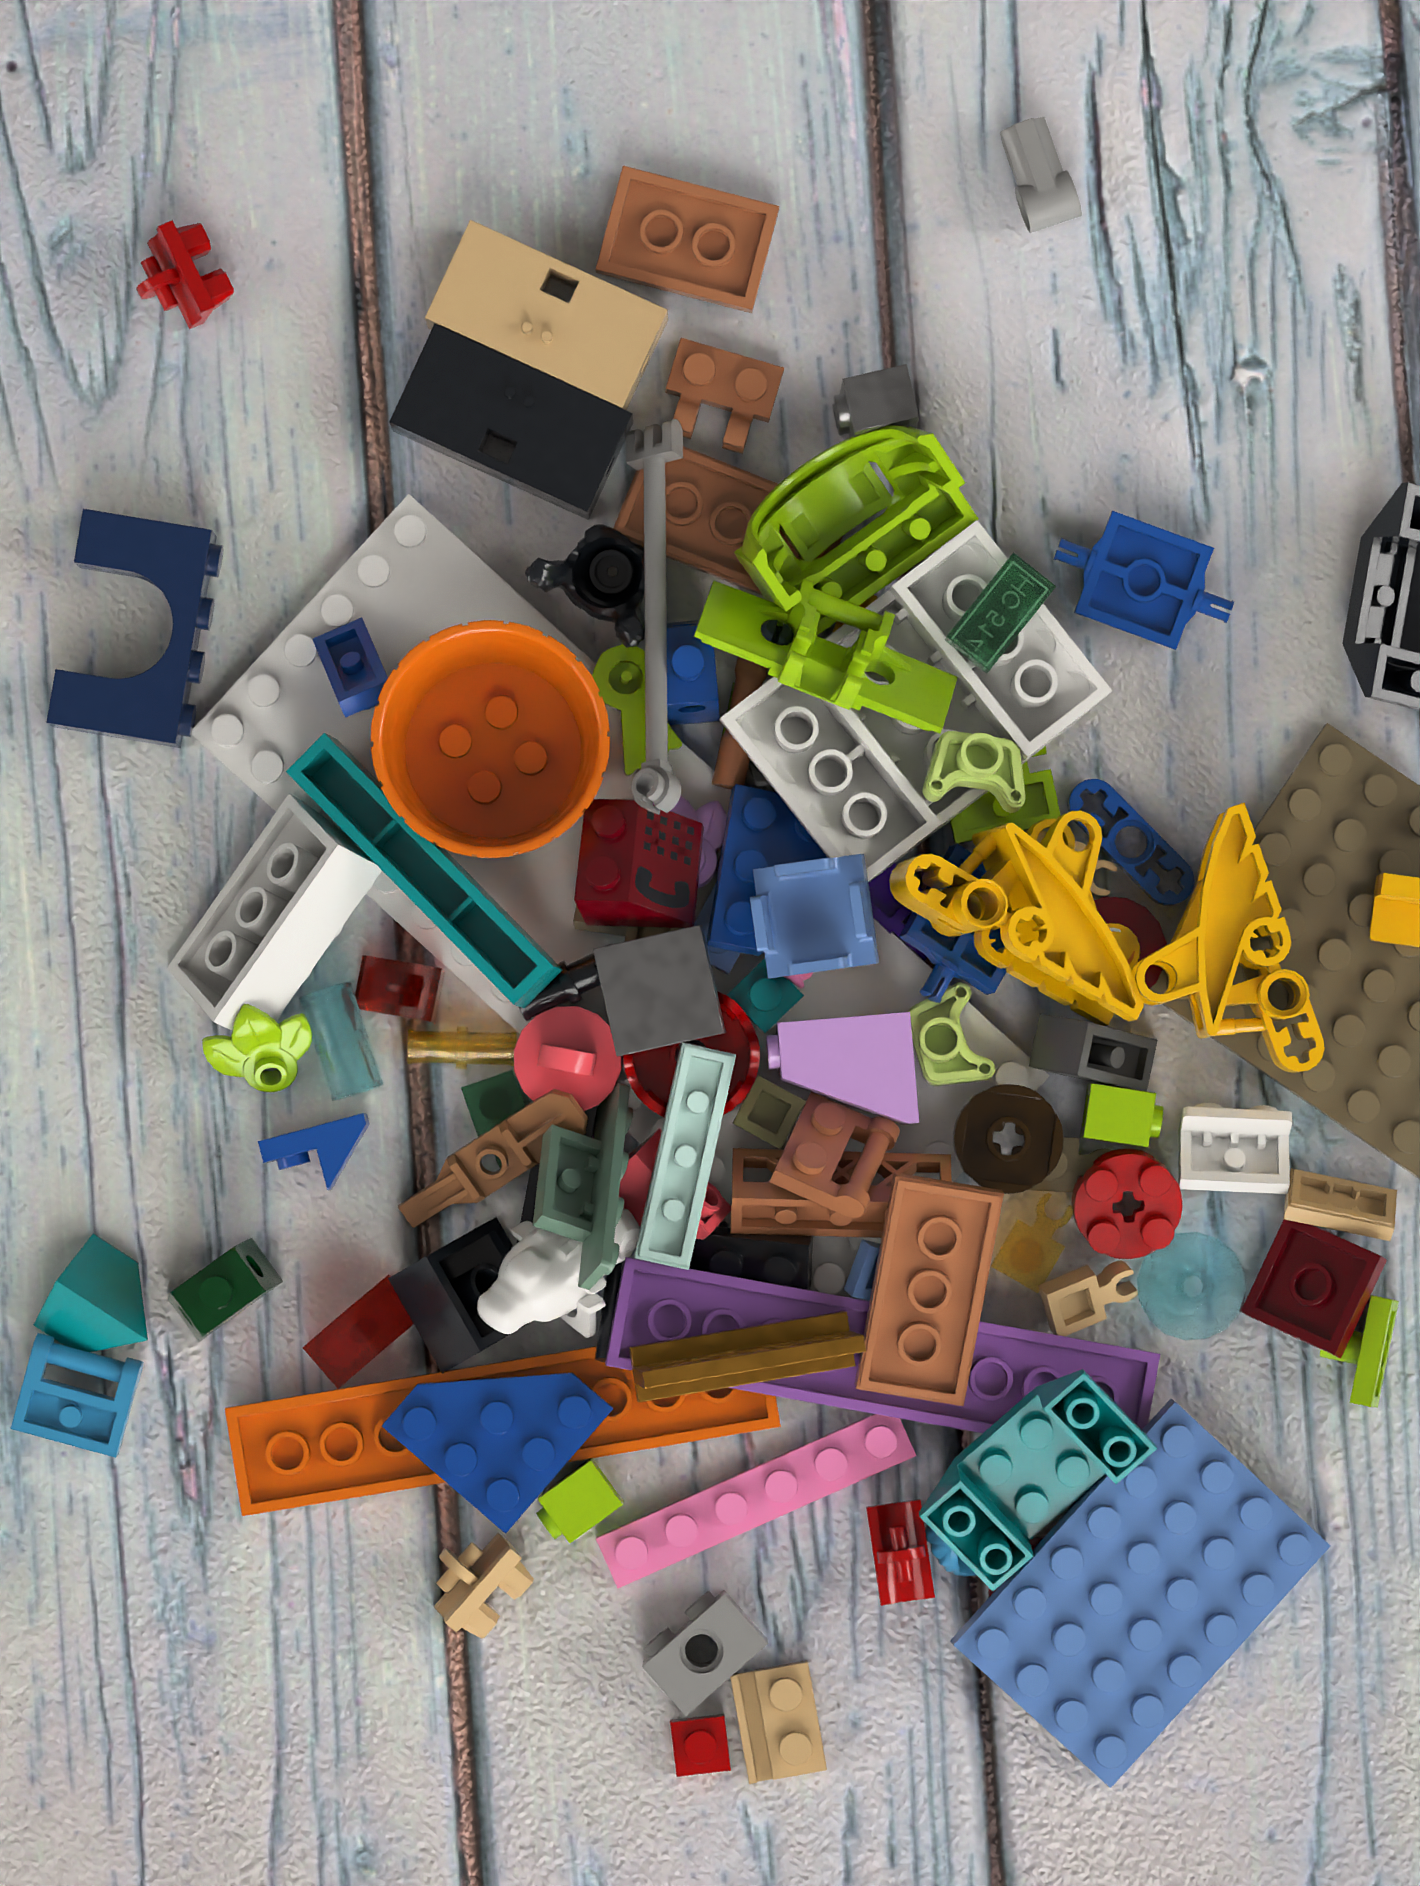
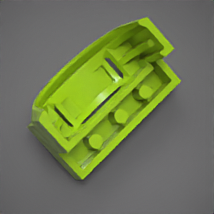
M885 426L856 437L852 436L831 446L801 465L781 481L764 498L752 514L748 522L743 544L734 551V554L764 598L786 612L802 601L798 588L803 578L813 581V588L859 606L961 533L976 520H979V518L959 490V487L966 482L933 433L916 429L912 426ZM869 462L877 463L894 489L893 496L888 492ZM887 507L885 512L823 557L817 558L824 550L851 529ZM780 529L782 530V532L784 533V535L791 543V545L793 546V548L795 549V551L801 559H797L795 557V555L793 554V552L791 551V549L779 533ZM820 614L816 634L819 635L837 621Z

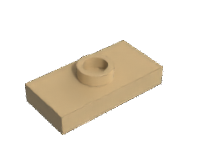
M1291 1168L1290 1186L1288 1193L1285 1194L1283 1219L1390 1241L1395 1229L1397 1190Z

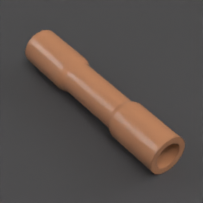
M737 656L735 666L736 679L729 711L762 686L763 681L767 677L768 668ZM725 729V733L720 740L712 785L732 790L735 784L745 786L750 758L727 729Z

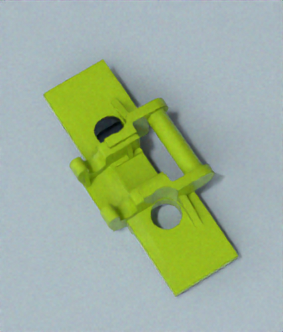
M805 578L802 579L798 588L802 601L787 612L770 601L713 581L694 637L701 639L702 643L769 669L768 675L778 678L779 683L848 710L854 708L860 711L861 707L864 706L925 731L941 733L958 677L886 647L885 644L889 638L895 614L885 610L881 615L813 588L814 582ZM820 614L861 630L857 641L852 647L848 646L846 648L817 636ZM865 672H874L883 676L889 685H879L872 682Z

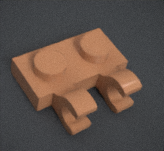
M680 338L665 393L680 397L673 419H677L680 422L683 437L691 439L701 404L732 412L724 435L722 448L743 454L753 419L769 423L784 373V367Z

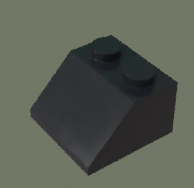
M497 1217L388 1278L442 1373L510 1335L501 1333L486 1324L479 1316L477 1310L479 1297L488 1291L497 1280L502 1261L513 1247Z

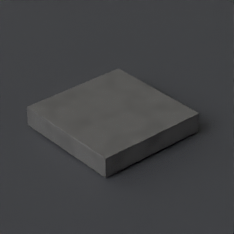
M702 925L593 949L617 1057L726 1033Z

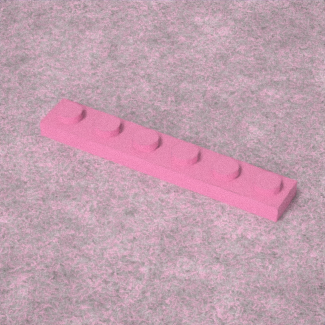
M872 1414L596 1537V1540L617 1588H621L917 1455L900 1418Z

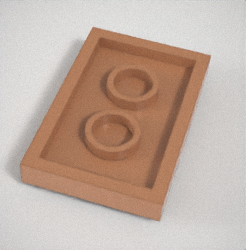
M623 166L597 261L596 273L752 313L780 206Z

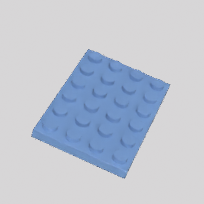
M1172 1399L1142 1429L1155 1443L1157 1450L1119 1483L1115 1484L1105 1474L1090 1487L1032 1550L1034 1557L1002 1583L950 1640L960 1652L1110 1788L1330 1547L1318 1533Z

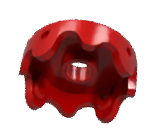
M717 991L726 1033L695 1040L700 1041L706 1048L736 1054L723 1113L725 1115L740 1104L751 1090L758 1073L760 1046L756 1031L745 1011L733 999ZM680 1043L623 1055L625 1073L634 1093L644 1105L665 1118L677 1063L675 1052Z

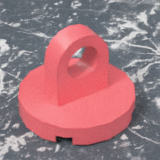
M556 1006L536 1015L521 1031L514 1049V1072L522 1091L532 1101L556 1089L572 1094L583 1111L598 1106L614 1090L622 1071V1056H616L610 1026L598 1014L579 1006Z

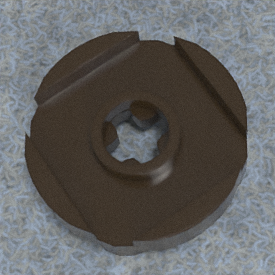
M996 1085L973 1095L960 1111L953 1130L954 1152L963 1172L979 1186L999 1189L1005 1194L1024 1192L1041 1183L1056 1168L1063 1150V1128L1052 1106L1038 1092L1020 1085ZM1005 1123L1015 1124V1133L1023 1135L1022 1146H1013L1011 1155L1001 1154V1145L993 1142L994 1131H1003Z

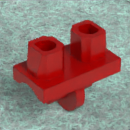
M173 220L159 225L156 228L158 233L147 242L153 256L143 260L141 265L148 279L140 283L136 290L141 299L157 296L164 311L178 306L189 329L204 324L213 310L230 299L234 293V288L226 272L221 268L203 276L199 275L193 260L208 255L211 250L210 240L202 224L197 223L176 228Z
M920 1499L866 1507L881 1606L935 1598L924 1521L919 1517V1511L922 1508Z

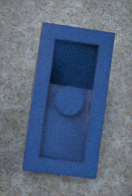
M361 617L313 638L312 640L345 718L362 710L375 707L379 703L377 699L388 676L363 618Z
M366 1113L258 1141L263 1163L277 1161L278 1169L283 1170L309 1163L308 1152L317 1150L327 1190L331 1191L370 1124Z

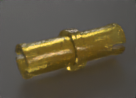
M457 1026L456 1032L413 1031V1029H408L407 1064H455L456 1069H467V1064L514 1066V1049L517 1043L516 1032H468V1027Z

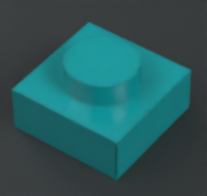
M765 958L727 994L728 997L741 1006L749 1019L764 1034L804 997L793 983L786 978L768 979Z

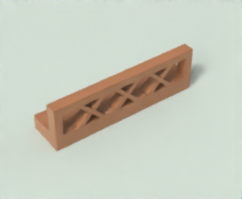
M733 1148L730 1234L882 1238L894 1172L913 1175L916 1172L939 1173V1180L952 1182L951 1154L885 1153L877 1170V1173L885 1179L877 1185L870 1186L868 1190L870 1202L863 1216L849 1218L772 1184L770 1180L767 1182H743V1167L767 1168L773 1173L784 1150ZM844 1151L831 1181L839 1185L847 1184L861 1152Z

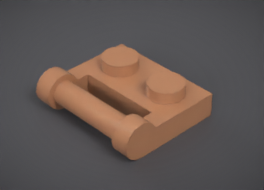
M811 1091L773 1172L770 1183L849 1218L862 1217L870 1202L868 1190L885 1152L895 1146L900 1129L889 1118L878 1116L870 1118ZM852 1138L865 1144L848 1183L839 1185L831 1181L849 1139Z

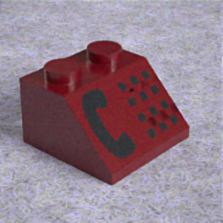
M593 799L583 815L574 901L587 926L694 927L704 832L703 824L671 811L666 813L660 810V814H654L642 808L635 800Z

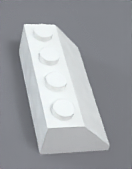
M288 794L167 969L213 1022L229 1030L233 1029L235 1019L244 1004L260 1009L277 1022L282 1011L302 983L309 977L312 969L333 939L341 932L343 925L364 895L372 888L374 881L382 870L343 830L297 797Z

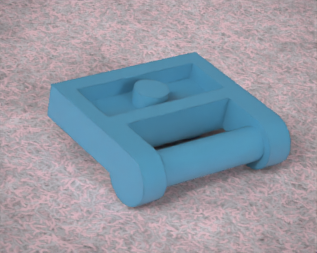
M38 1333L31 1350L11 1429L116 1458L119 1455L144 1362L129 1357L126 1358L125 1362L54 1343V1337ZM47 1364L118 1382L116 1395L111 1397L46 1379L44 1374Z

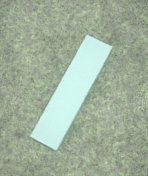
M683 1042L680 1045L634 1258L689 1270L736 1054Z

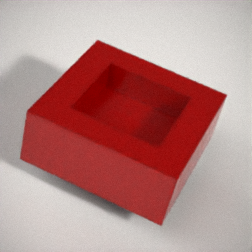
M724 1714L670 1720L676 1777L731 1771Z

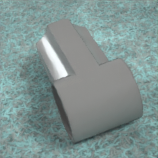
M1045 117L1027 119L1001 131L1002 144L1018 186L1015 187L1016 199L1029 233L1082 216L1076 188L1069 172L1062 169Z

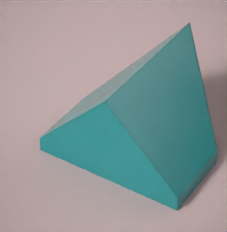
M92 1234L56 1280L33 1325L49 1336L54 1337L61 1344L87 1352L147 1341L148 1336L139 1263L97 1235Z

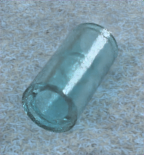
M351 982L337 984L300 997L299 1001L311 1027L312 1041L332 1102L383 1086L384 1083Z

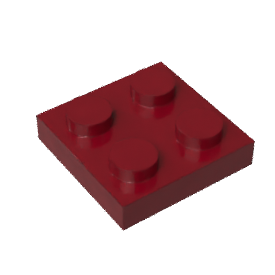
M1284 1219L1240 1312L1341 1359L1387 1259L1316 1226Z

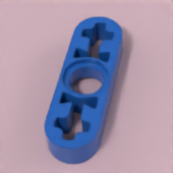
M1087 779L1079 783L1069 795L1067 802L1068 812L1079 811L1083 806L1084 802L1079 796L1083 791L1090 795L1100 791L1106 797L1101 806L1111 817L1116 814L1118 808L1126 815V818L1118 821L1110 828L1106 838L1102 836L1100 848L1155 903L1163 906H1172L1184 901L1194 887V874L1189 864L1107 782L1100 779ZM1090 814L1097 820L1100 827L1106 824L1097 814ZM1073 820L1089 836L1086 826L1079 821ZM1135 827L1144 834L1146 848L1139 857L1127 858L1118 852L1115 839L1121 829ZM1156 847L1164 853V857L1159 858L1155 862L1166 872L1176 868L1182 874L1177 881L1178 885L1182 888L1179 894L1171 890L1163 894L1158 892L1156 886L1159 884L1160 878L1151 868L1146 870L1144 876H1141L1135 870V867L1145 863L1153 855Z

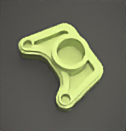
M947 731L939 737L935 744L922 793L928 801L936 802L954 787L983 789L991 792L1006 812L1015 813L1019 811L1026 799L1020 748L1013 740L994 737L987 733L972 734Z
M958 982L948 987L940 1003L925 999L912 1006L908 1011L911 1016L913 1046L924 1080L932 1086L987 1081L995 1073L993 1061L973 1053L966 1043L960 1024V1014L970 1000L971 989L963 982Z

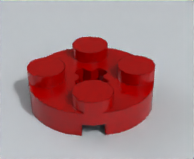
M1137 1149L1109 1151L1094 1160V1165L1085 1172L1083 1177L1080 1175L1075 1183L1071 1201L1075 1223L1093 1250L1113 1258L1135 1259L1168 1246L1174 1238L1175 1229L1181 1219L1182 1195L1176 1179L1165 1165L1157 1161L1154 1156ZM1131 1191L1134 1199L1141 1201L1140 1208L1133 1211V1215L1123 1217L1121 1211L1112 1209L1113 1203L1122 1201L1123 1192Z

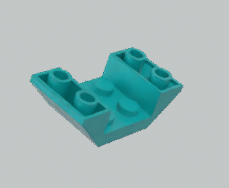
M1081 1369L1035 1387L956 1456L919 1511V1517L994 1591L1034 1557L1030 1540L1105 1474L1115 1484L1119 1483L1157 1450V1446L1085 1370Z

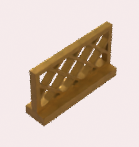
M846 1311L629 1347L638 1402L856 1366L854 1354L866 1352L864 1335L850 1331Z

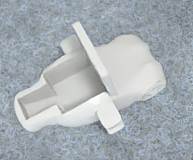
M624 1208L615 1228L614 1242L619 1244V1256L616 1265L625 1261L626 1257L629 1258L636 1248L640 1226L632 1213ZM524 1221L513 1227L511 1232L519 1242L511 1248L503 1259L497 1280L488 1291L479 1297L477 1301L479 1316L490 1327L504 1334H511L534 1320L547 1322L560 1317L584 1337L589 1338L596 1333V1311L606 1306L603 1298L596 1293L606 1286V1281L603 1278L604 1274L590 1290L578 1287L583 1243L535 1227L530 1221Z

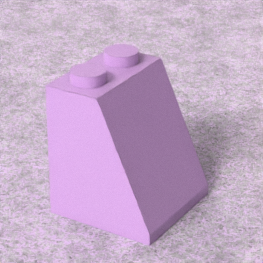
M910 1012L780 1022L776 1024V1035H767L768 1069H779L781 1081L878 1116L889 1118L903 1125L919 1123Z

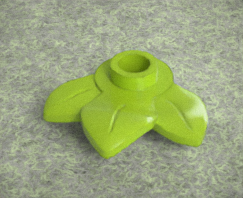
M244 1004L235 1019L231 1037L214 1035L203 1038V1052L207 1061L221 1074L243 1077L251 1087L258 1091L277 1092L287 1088L295 1080L298 1072L297 1061L310 1048L312 1031L303 1013L293 1015L278 1024L267 1013L252 1005ZM267 1068H276V1069H277V1070H274V1071H264V1070L267 1069Z

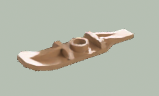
M553 1089L449 1155L437 1180L399 1204L398 1209L412 1228H415L452 1204L478 1203L540 1163L543 1134L552 1124L584 1135L586 1133L588 1116L572 1094ZM487 1154H494L501 1160L502 1167L498 1171H489L483 1167L482 1157Z

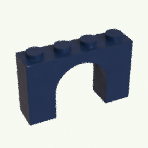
M83 509L74 563L81 569L140 578L159 588L166 597L171 609L173 619L172 635L169 645L160 660L147 671L133 677L115 679L55 669L46 723L54 728L181 748L183 736H192V729L194 728L196 718V705L188 704L192 683H201L205 665V652L197 651L201 630H210L214 612V599L207 598L210 576L219 577L223 559V545L216 544L217 536L212 530Z

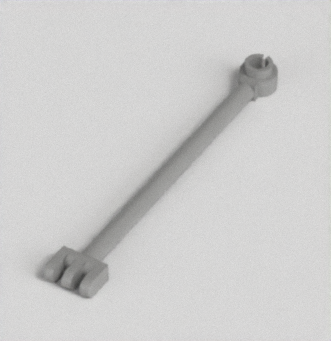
M677 419L663 422L662 428L658 424L647 426L644 429V433L640 429L626 433V463L636 470L644 469L646 762L641 763V770L633 777L631 790L635 802L654 814H660V810L666 813L675 807L681 796L680 781L672 774V765L668 763L665 463L683 458V430Z

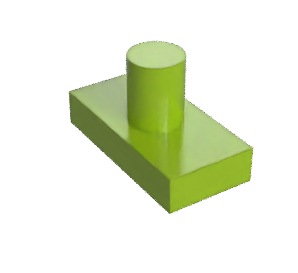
M1371 1295L1364 1333L1353 1332L1341 1359L1320 1350V1357L1357 1365L1349 1403L1378 1408L1399 1301Z

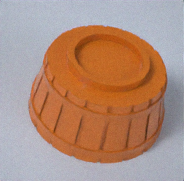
M498 620L468 622V625L465 626L459 624L443 629L430 636V640L427 642L423 640L404 656L398 663L399 667L397 670L393 669L377 699L379 705L375 706L372 718V761L378 782H382L383 786L381 789L389 804L398 816L403 817L404 822L421 837L443 849L470 857L502 858L520 855L536 850L558 838L576 823L597 795L609 758L610 737H608L607 733L610 731L608 713L603 697H599L598 693L600 690L590 672L581 661L578 662L576 660L577 656L564 644L549 635L547 637L544 636L543 632L514 622L504 624V621Z

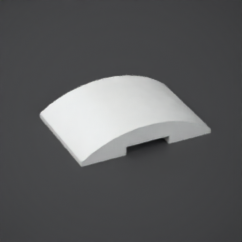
M977 520L894 583L890 590L866 607V609L881 615L885 610L895 614L891 632L885 644L886 647L958 677L946 720L940 734L934 731H925L864 706L861 707L860 711L854 708H850V710L779 683L778 678L772 677L719 719L828 858L864 854L868 882L988 792L983 789L954 787L936 802L928 801L924 797L922 789L934 747L943 733L947 731L972 734L987 733L994 737L1013 740L1020 748L1021 762L1023 764L1112 692L1108 684L1041 600L987 668L951 640L952 636L1011 564ZM1013 565L954 637L955 641L984 664L989 662L1039 599L1027 582L1019 590L1026 596L1025 598L1010 587L1013 585L1018 589L1024 582ZM1013 592L1019 597L1018 607H1016L1015 609H1008V607H1014L1017 604V598L1013 594L1006 595L1004 597L1005 604H1002V596L1005 593ZM991 610L999 614L997 617L994 618V623L996 625H1000L1002 623L1001 616H1003L1004 624L1001 627H995L991 622L992 617L995 614L991 613L987 619L985 618ZM844 624L827 637L826 640L846 648L848 646L852 647L857 641L861 630ZM985 624L986 626L983 628V630L989 633L993 638L991 639L988 635H986L977 627L983 626ZM966 641H982L983 644L978 649L981 653L977 651L974 653L975 649L967 644ZM980 643L971 644L977 648ZM865 672L872 682L879 685H889L883 676L874 672Z

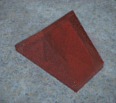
M362 955L352 1008L435 1024L446 971L434 966Z

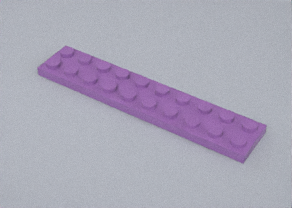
M626 1257L621 1271L605 1365L632 1370L629 1347L841 1311L847 1312L850 1331L864 1335L870 1301L700 1270H686ZM980 1321L964 1406L856 1389L854 1383L860 1353L854 1354L856 1365L854 1367L728 1388L984 1433L1035 1387L1084 1369L1142 1430L1149 1422L1160 1354Z

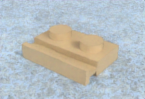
M808 1660L755 1669L754 1671L734 1673L730 1679L749 1784L826 1771L827 1766Z

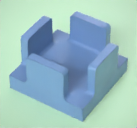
M864 854L821 858L753 869L756 896L750 897L756 947L758 952L764 951L768 979L879 963Z

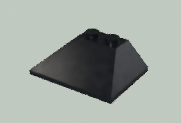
M1406 482L1401 483L1360 539L1342 644L1365 697L1419 711L1420 485Z

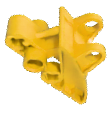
M1245 803L1229 807L1225 812L1217 815L1202 852L1193 893L1171 942L1137 962L1133 966L1132 972L1143 1004L1150 1006L1160 1005L1188 995L1198 1038L1204 1039L1211 1036L1262 1031L1270 1057L1276 1066L1283 1071L1291 1073L1308 1071L1317 1066L1322 1059L1325 1049L1324 1040L1309 999V987L1304 977L1296 971L1281 970L1279 962L1284 960L1289 953L1291 936L1285 917L1278 919L1282 909L1272 880L1265 882L1269 871L1259 843L1252 845L1256 834ZM1267 936L1270 940L1271 948L1264 949L1263 951H1253L1250 945V938L1255 939ZM1238 964L1245 969L1258 970L1260 976L1232 985ZM1150 965L1161 967L1168 975L1169 984L1163 994L1152 992L1145 983V973ZM1273 981L1281 983L1288 990L1289 1002L1284 1010L1276 1009L1268 1000V989ZM1249 1005L1257 1018L1222 1019L1226 1006ZM1298 1015L1301 1016L1302 1022L1291 1024L1298 1040L1307 1039L1310 1049L1302 1052L1303 1062L1299 1063L1296 1056L1287 1057L1285 1055L1284 1046L1291 1043V1037L1287 1026L1275 1030L1274 1021H1281Z
M1081 810L1070 811L1059 816L1057 819L1041 820L1033 824L1027 832L1011 822L975 833L972 836L975 848L960 867L955 866L940 856L922 854L898 863L892 870L889 883L894 898L901 905L929 920L932 927L938 933L952 937L975 932L974 946L982 958L1000 969L1005 968L1008 974L1027 985L1038 987L1039 992L1064 1006L1069 1005L1072 1011L1095 1024L1109 1025L1114 1013L1128 1022L1138 1019L1144 1004L1132 969L1110 928L1098 913L1090 889L1102 842V831L1097 820L1089 813ZM1071 820L1081 822L1089 832L1088 844L1082 851H1074L1075 837L1071 828L1067 825ZM1049 828L1040 843L1037 842L1039 833L1043 829ZM983 863L987 872L980 879L971 875ZM915 872H924L922 882L931 887L930 889L918 890L920 880L914 876ZM952 886V887H949V888H945V889H943V890H941V891L938 890V889H941V888H944V887ZM991 929H1000L1001 940L1005 947L999 948L997 951L992 947L991 943L996 940L989 939Z

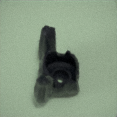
M603 524L594 525L585 531L584 538L578 542L577 547L564 561H548L537 558L530 567H527L525 571L527 582L534 587L541 588L546 593L553 588L559 587L564 590L575 606L584 610L591 617L615 623L616 637L619 638V641L626 648L636 647L644 640L645 622L640 609V604L644 598V547L631 543L630 539L621 532ZM611 566L616 567L618 570L617 575L614 577L608 574V569Z

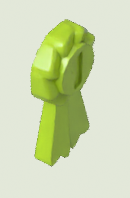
M621 644L602 652L594 667L592 677L600 690L598 694L599 697H603L604 704L621 711L624 773L626 776H630L637 769L641 770V763L646 762L645 650L637 646L626 648ZM667 723L669 752V750L681 748L682 742Z

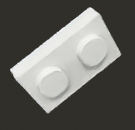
M1201 1103L1194 1107H1184L1178 1130L1179 1188L1187 1190L1287 1194L1290 1186L1289 1134L1292 1127V1112L1278 1111L1276 1108L1267 1105L1254 1106L1249 1109L1223 1108L1215 1103Z

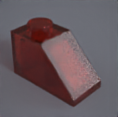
M389 1274L302 1347L338 1389L343 1387L414 1325L388 1280L391 1277Z

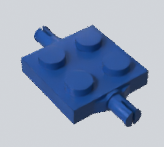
M1113 510L1102 537L1092 549L1064 540V538L1060 540L1058 547L1077 554V557L1056 550L1053 560H1059L1084 570L1083 589L1074 610L1076 614L1173 650L1177 649L1185 625L1196 614V611L1224 621V623H1227L1230 613L1213 608L1211 604L1231 611L1234 601L1204 591L1205 572L1214 550L1213 547Z
M957 843L949 846L943 859L960 867L971 855V852ZM983 863L971 875L980 879L987 872ZM952 886L944 887V888H941V889H938V890L941 891V890H943V889H945V888H949V887H952ZM912 912L899 938L924 953L930 962L934 964V968L923 988L920 989V993L924 997L929 996L927 999L935 1003L941 1002V998L953 977L965 980L986 995L995 993L1006 973V969L996 967L978 954L974 946L975 932L948 937L938 933L932 927L929 920L915 912ZM991 929L989 939L996 940L991 945L997 951L1005 946L1001 940L1000 929Z

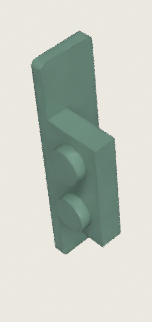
M618 1083L614 1090L598 1106L594 1139L553 1124L543 1134L533 1226L583 1243L578 1287L590 1290L604 1274L609 1275L613 1271L619 1256V1244L614 1242L615 1228L624 1208V1199L619 1197L620 1181L626 1172L629 1160L628 1153L623 1151L624 1140L633 1118V1109L628 1107L630 1086Z

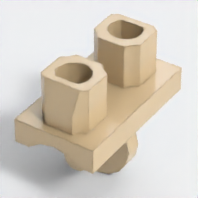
M499 1533L495 1535L483 1550L471 1542L459 1557L445 1548L438 1557L448 1569L436 1584L446 1593L434 1605V1608L442 1615L445 1624L456 1633L463 1628L482 1639L494 1628L500 1617L497 1611L485 1602L490 1594L498 1586L515 1600L521 1597L533 1583L534 1578L520 1560L522 1558L512 1544Z

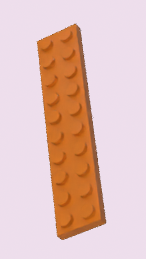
M596 1346L449 1370L444 1373H430L226 1407L225 1414L242 1516L446 1483L382 1427L384 1422L419 1383L573 1372L609 1403L613 1410L568 1462L781 1427L776 1396L733 1388H722L638 1402L632 1370L606 1366L605 1362L595 1360Z

